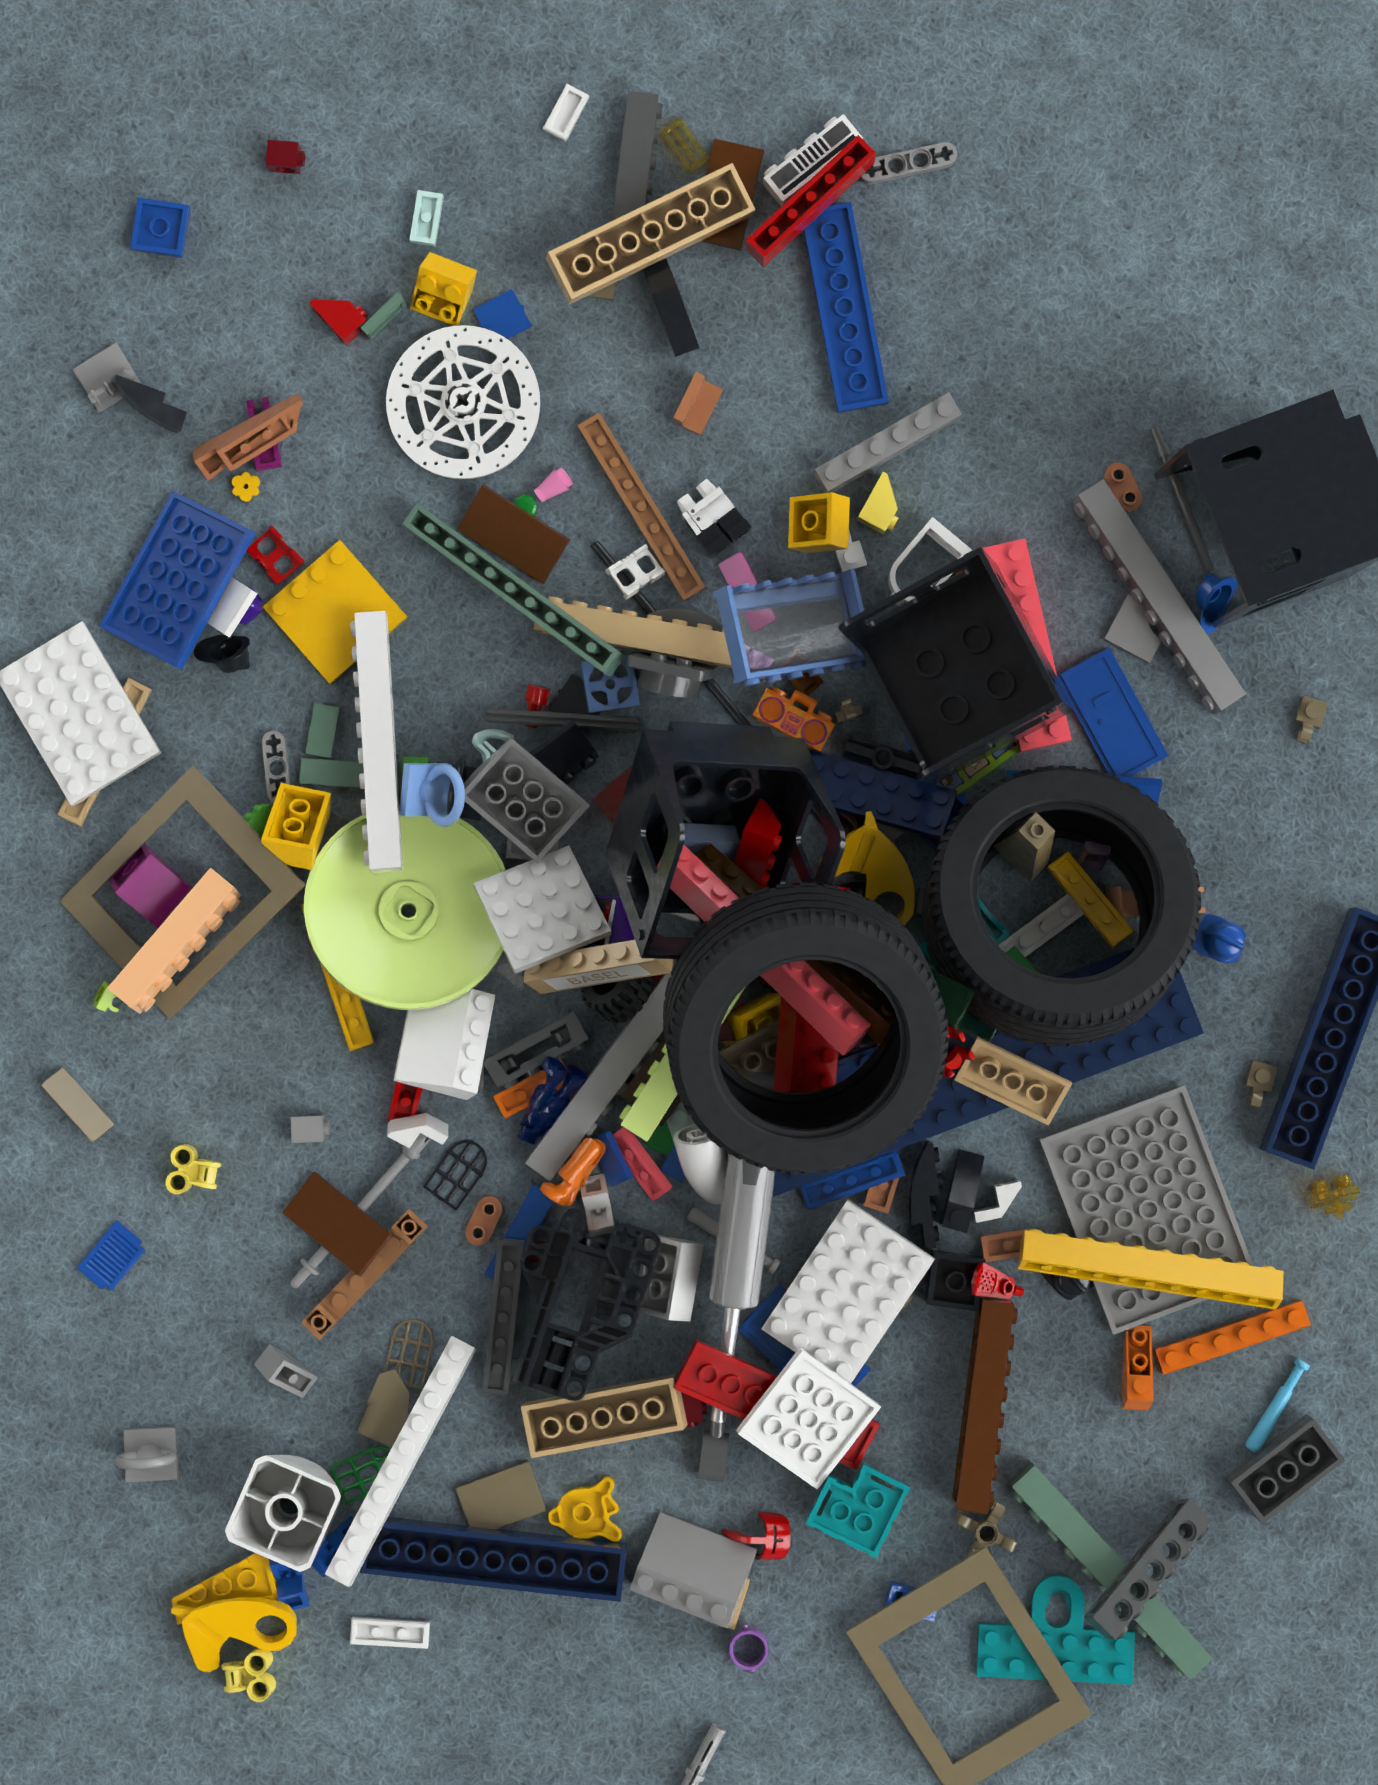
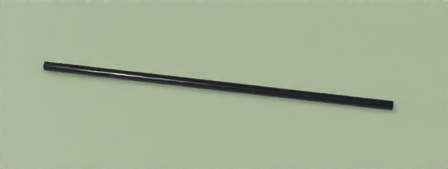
M598 540L590 546L607 568L617 563ZM623 570L617 573V578L623 586L627 587L633 583ZM640 590L632 596L646 615L657 611ZM714 679L702 681L738 725L752 726ZM812 805L810 812L822 825L815 806Z

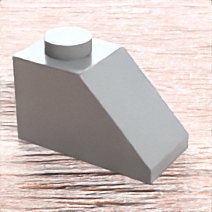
M271 1344L267 1346L254 1364L269 1382L301 1398L305 1396L318 1378L317 1375L285 1351Z

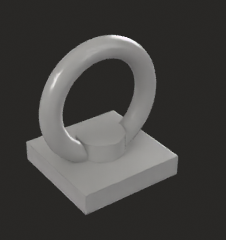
M177 1426L123 1430L124 1453L114 1458V1465L125 1469L126 1482L179 1479Z

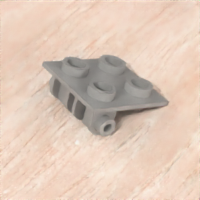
M117 343L73 368V371L86 390L87 396L99 413L123 399L110 382L112 376L119 375L141 383Z

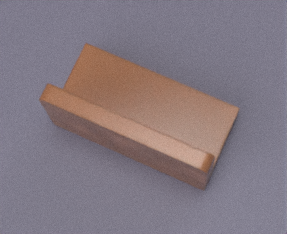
M695 372L673 417V422L701 435L723 390L705 381L704 375Z

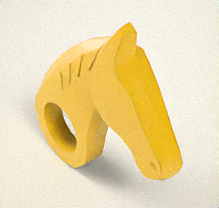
M867 811L865 825L846 836L844 853L835 877L849 871L865 873L864 899L869 898L874 901L878 895L887 891L896 892L901 895L904 905L900 913L895 917L904 926L914 912L913 878L903 855L895 844L878 830L872 812Z
M237 1597L214 1601L197 1608L173 1606L171 1609L172 1614L182 1619L184 1636L196 1667L203 1672H210L219 1667V1652L221 1646L229 1637L239 1639L264 1651H279L290 1645L297 1633V1615L292 1608L281 1601L263 1597ZM272 1615L281 1618L287 1627L279 1635L269 1636L261 1633L256 1628L257 1621L264 1616Z

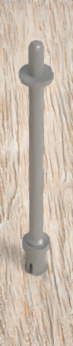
M420 1133L410 1148L402 1145L401 1156L357 1206L365 1212L410 1160L418 1159L421 1156L420 1152L430 1142L431 1138ZM321 1246L309 1261L302 1258L300 1262L304 1267L291 1280V1287L294 1289L300 1287L311 1273L318 1276L320 1272L316 1267L328 1255L329 1251Z

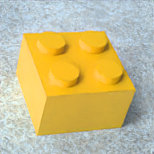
M832 492L790 497L788 549L803 553L848 549L850 498Z

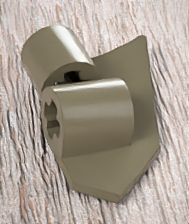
M396 1369L379 1374L367 1402L368 1407L357 1430L368 1438L392 1447L408 1418L410 1396L409 1390Z

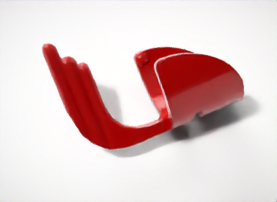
M758 1512V1517H761L764 1522V1536H749L738 1531L722 1530L724 1536L736 1542L764 1544L762 1553L760 1555L756 1554L754 1558L756 1560H781L786 1557L789 1550V1521L784 1515L779 1513ZM774 1526H775V1538H776V1539H782L781 1541H775V1544H774Z

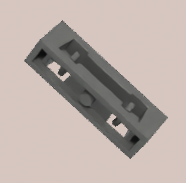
M574 1011L483 1060V1063L496 1087L503 1086L506 1090L519 1083L516 1079L519 1076L526 1074L527 1077H530L540 1072L539 1066L548 1061L552 1065L564 1059L562 1053L571 1049L575 1053L586 1047L585 1041L589 1037ZM566 1024L567 1028L555 1035L559 1042L569 1037L572 1039L571 1042L561 1047L557 1045L520 1065L521 1069L510 1075L507 1071L517 1066L514 1058L512 1057L500 1063V1059L511 1053L514 1055L519 1054L552 1036V1031Z

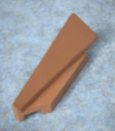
M299 393L294 394L192 450L194 462L206 479L210 481L226 466L232 472L295 433L298 426L300 408L303 405L301 395Z

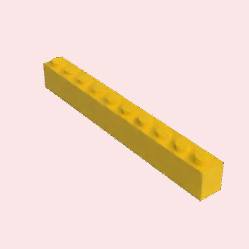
M1038 1229L1025 1230L1020 1240L1018 1269L1275 1310L1283 1300L1284 1271L1276 1270L1272 1266L1256 1267L1250 1266L1246 1262H1224L1221 1258L1205 1259L1199 1258L1195 1254H1173L1169 1250L1154 1251L1139 1245L1129 1247L1114 1241L1104 1243L1097 1242L1088 1237L1081 1239L1072 1238L1063 1233L1055 1235L1046 1234Z

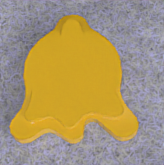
M605 1476L593 1486H580L569 1490L561 1498L558 1505L549 1511V1523L565 1530L573 1538L590 1539L595 1536H602L612 1542H618L622 1537V1530L609 1519L610 1515L616 1514L619 1511V1505L611 1496L615 1485L614 1479L611 1476Z

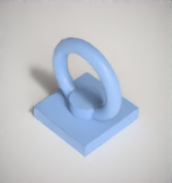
M404 763L399 815L405 817L429 816L435 824L442 827L454 824L459 819L465 803V789L459 772L448 763ZM451 780L455 797L453 808L447 815V800Z

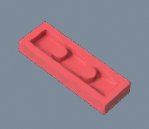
M622 1127L612 1134L633 1176L652 1202L673 1188L634 1133Z

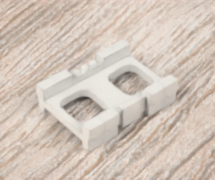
M646 544L605 571L607 575H611L621 589L625 600L637 594L639 589L649 582L652 584L665 575V570L658 564ZM644 556L649 557L655 566V569L647 574L637 564V561ZM624 569H627L635 579V582L627 587L623 586L617 578V573Z

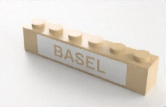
M630 940L573 950L526 969L523 982L540 994L671 973L673 959L641 958L636 941Z

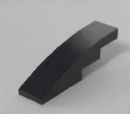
M665 258L642 269L675 357L699 349V344L667 259Z

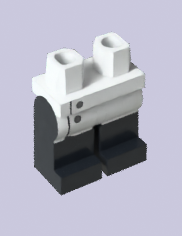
M706 479L696 487L703 497L702 500L695 504L689 494H686L677 501V504L683 513L682 519L712 559L730 546V543H734L751 530L752 526L738 512L720 487L716 488ZM716 523L719 525V527L722 529V531H723L725 534H723V533L721 532V530L718 528V526L716 525Z

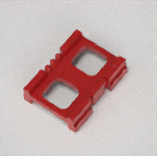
M271 525L268 531L248 547L247 552L267 571L272 580L277 585H280L304 563V560L294 549L291 550L282 541L283 537ZM266 537H270L276 543V548L265 556L259 551L257 546ZM283 556H287L294 565L286 574L282 575L276 570L274 565Z

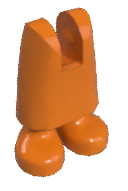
M585 1138L568 1162L558 1171L559 1175L564 1179L563 1182H545L539 1188L540 1191L557 1204L571 1207L580 1188L584 1187L589 1175L606 1151L605 1143L600 1139Z

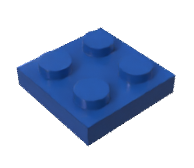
M138 198L130 245L131 250L183 258L190 206Z

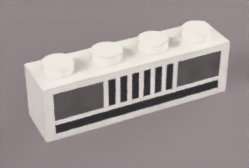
M844 114L838 119L836 117L831 118L824 125L825 129L818 135L816 133L811 134L804 141L805 145L798 151L796 148L791 150L784 157V162L779 166L774 164L766 170L763 185L780 206L785 204L857 135L863 139Z

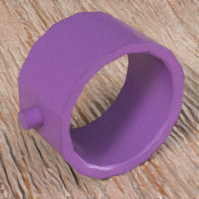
M743 1624V1628H739L733 1633L729 1641V1654L737 1667L754 1672L755 1669L765 1662L768 1656V1642L765 1635L759 1629ZM745 1634H753L759 1637L764 1644L762 1655L752 1662H744L738 1659L733 1651L735 1641Z

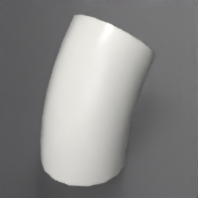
M696 1124L681 1128L673 1137L685 1177L695 1192L707 1203L721 1204L727 1161L725 1148L717 1146Z

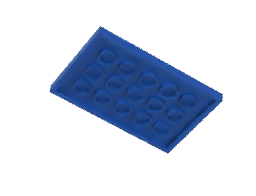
M172 491L99 627L182 670L256 533Z

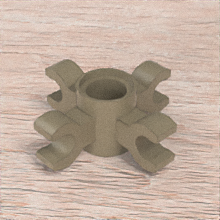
M994 1500L993 1507L990 1508L987 1517L975 1520L961 1511L959 1512L955 1520L957 1524L973 1531L976 1537L966 1555L967 1557L981 1548L995 1543L1013 1552L1017 1544L1016 1540L999 1532L996 1526L1006 1507H1004V1504ZM982 1527H992V1534L989 1537H981L979 1532Z

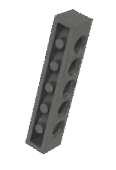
M1180 1499L1086 1613L1084 1618L1105 1639L1116 1640L1123 1637L1128 1631L1127 1625L1130 1621L1142 1614L1145 1609L1143 1605L1148 1599L1154 1598L1161 1589L1160 1584L1164 1579L1170 1578L1175 1573L1177 1563L1181 1559H1185L1192 1552L1193 1548L1191 1546L1196 1540H1200L1208 1532L1207 1526L1212 1520L1191 1499ZM1180 1525H1183L1185 1528L1183 1538L1179 1535L1178 1531ZM1165 1544L1169 1547V1555L1167 1557L1163 1554V1546ZM1149 1564L1153 1567V1575L1151 1577L1148 1576L1146 1571ZM1133 1583L1137 1587V1594L1135 1597H1133L1130 1592V1588ZM1117 1603L1121 1607L1119 1617L1114 1613V1607Z

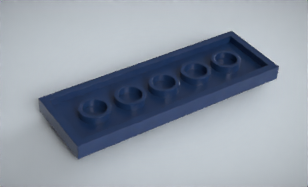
M809 750L837 812L865 819L866 812L871 811L875 822L938 840H941L945 834L957 797V790Z

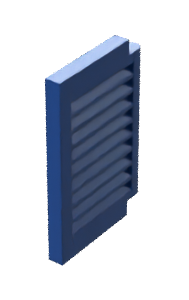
M116 1220L79 1264L77 1269L101 1289L106 1286L113 1290L144 1253L145 1250L140 1246L143 1241Z

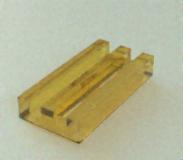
M681 117L660 131L661 136L688 175L695 169L700 168L704 163L709 162V157ZM676 127H681L689 141L692 143V145L700 155L701 159H696V157L689 149V147L687 146L679 132L676 130ZM670 131L692 161V165L688 164L668 133Z

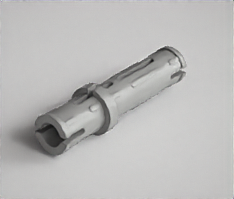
M711 1723V1727L690 1767L687 1766L684 1771L686 1775L681 1785H698L699 1782H703L705 1778L704 1773L723 1735L726 1733L723 1727ZM713 1741L712 1744L710 1745V1747H709V1749H708V1751H707V1753H706L704 1759H702V1757H703V1755H704L706 1749L708 1748L710 1742ZM700 1766L693 1781L689 1784L697 1767Z

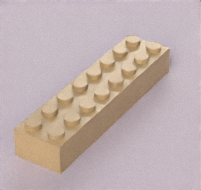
M733 163L549 251L545 259L568 305L751 217L755 212V208Z

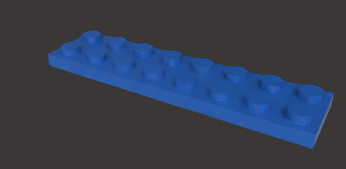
M851 202L830 205L803 231L837 412L842 413L886 405L889 401Z

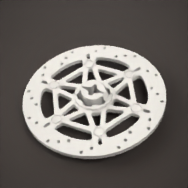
M467 325L450 326L423 336L412 344L400 357L389 379L386 394V411L388 422L396 441L416 464L442 477L475 479L503 469L524 451L538 424L540 392L530 363L511 341L494 331L481 327ZM447 341L450 342V348H447ZM458 346L478 347L497 356V359L492 364L459 356L457 348ZM438 351H442L444 360L422 382L413 381L412 376L417 368L428 357ZM506 358H509L506 363H503ZM452 364H456L462 377L461 380L452 381ZM462 364L483 368L484 371L472 379H468ZM443 369H446V386L429 384ZM507 370L512 371L519 386L521 406L519 409L511 408L508 403L502 375ZM492 374L493 376L485 388L481 389L477 382ZM495 383L499 385L503 400L502 404L486 397ZM402 385H407L409 388H404ZM426 390L440 391L442 396L440 400L424 394ZM407 396L416 397L425 427L419 435L414 433L407 417ZM480 396V402L477 405L476 399ZM460 398L463 400L467 399L468 405L466 407L463 404H459L458 400ZM449 400H450V405H449V407H448V409H447V408H446V403H448ZM424 401L440 407V410L431 422L428 421ZM488 404L501 410L502 414L484 413V410ZM476 407H477V412H476V414H474L473 416L470 417V415H472V414L475 412ZM442 416H446L450 422L435 431L434 428ZM520 416V417H524L525 419H524V420H520V419H518L517 417ZM480 419L497 420V423L485 435L480 436ZM506 422L514 424L515 428L506 441L494 451L485 454L482 445ZM474 424V441L470 440L465 425ZM457 425L464 437V441L443 436V434ZM423 441V444L420 447H417V445ZM434 441H440L466 448L469 452V458L454 459L445 457L432 451L430 445ZM476 457L480 458L479 464L476 461Z

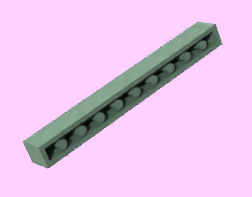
M418 503L402 523L607 676L611 677L626 657Z
M1031 1462L1009 1482L1013 1488L1010 1493L1020 1504L1025 1501L1031 1509L1028 1510V1513L1038 1523L1043 1520L1048 1526L1045 1531L1055 1542L1060 1539L1066 1545L1063 1549L1073 1561L1077 1558L1084 1565L1081 1570L1091 1581L1096 1578L1102 1584L1099 1589L1104 1593L1126 1566V1563ZM1134 1583L1130 1588L1133 1597L1137 1594V1587ZM1156 1596L1148 1599L1143 1605L1145 1609L1142 1614L1134 1619L1137 1622L1134 1627L1144 1638L1149 1635L1155 1643L1152 1647L1162 1658L1167 1655L1173 1661L1170 1666L1180 1677L1185 1674L1191 1680L1213 1658ZM1118 1605L1116 1608L1121 1612V1607Z

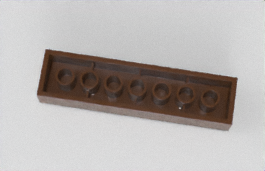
M981 1296L979 1312H975L951 1500L955 1509L960 1511L988 1514V1507H993L994 1491H991V1483L997 1479L998 1466L995 1465L994 1460L995 1454L999 1455L1001 1449V1439H998V1428L1002 1429L1004 1425V1413H1001L1002 1402L1006 1403L1008 1387L1005 1386L1004 1381L1005 1376H1009L1011 1370V1361L1008 1360V1350H1013L1014 1334H1011V1326L1016 1324L1018 1309L1015 1308L1014 1303L1010 1299Z

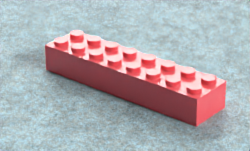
M1026 539L983 548L998 565L1057 676ZM1066 715L1016 741L1018 753L1071 741L1072 738Z

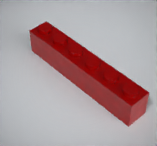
M857 135L746 239V250L762 267H765L874 165L876 152Z

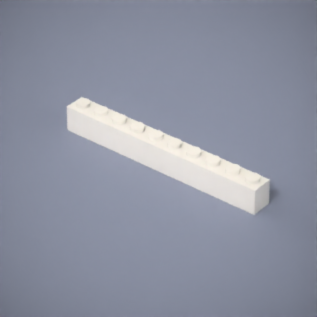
M386 611L354 613L355 621H350L351 636H356V646H352L353 662H357L358 671L353 672L354 687H359V697H355L356 713L360 712L361 722L356 723L357 737L362 738V748H358L359 764L363 763L364 773L359 774L360 789H365V799H361V812L367 818V825H362L363 840H368V850L364 851L365 866H369L372 873L403 871L388 616Z
M451 1336L325 1575L347 1587L352 1586L476 1352V1349L471 1345Z

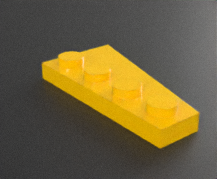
M254 1553L174 1596L171 1600L173 1606L193 1608L214 1601L237 1597H263L277 1600V1584L269 1566V1558ZM175 1616L177 1625L182 1624V1619Z

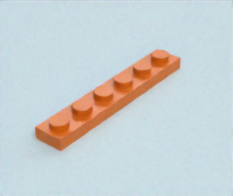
M1299 1300L1278 1307L1276 1310L1272 1309L1155 1348L1154 1351L1161 1372L1165 1375L1311 1326L1303 1301Z

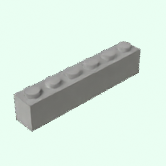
M948 392L817 467L814 471V476L824 493H833L959 421L962 413Z

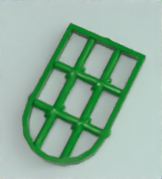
M383 1446L368 1448L364 1452L329 1466L345 1505L365 1497L368 1492H366L363 1484L375 1480L378 1475L361 1479L358 1471L375 1465L379 1473L381 1468L378 1462L385 1460L388 1456L386 1454L378 1458V1456L375 1457L373 1451L382 1449L390 1452V1448ZM370 1453L372 1461L355 1466L353 1459ZM349 1461L352 1469L336 1476L333 1468ZM355 1474L358 1482L342 1489L338 1479ZM356 1487L361 1489L362 1495L348 1501L346 1500L344 1492Z

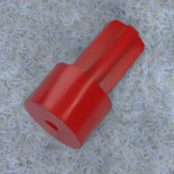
M528 684L525 701L529 702L527 710L541 711L542 705L547 706L551 689L536 684ZM525 725V726L530 727V728H536V727H537V726H534V725Z

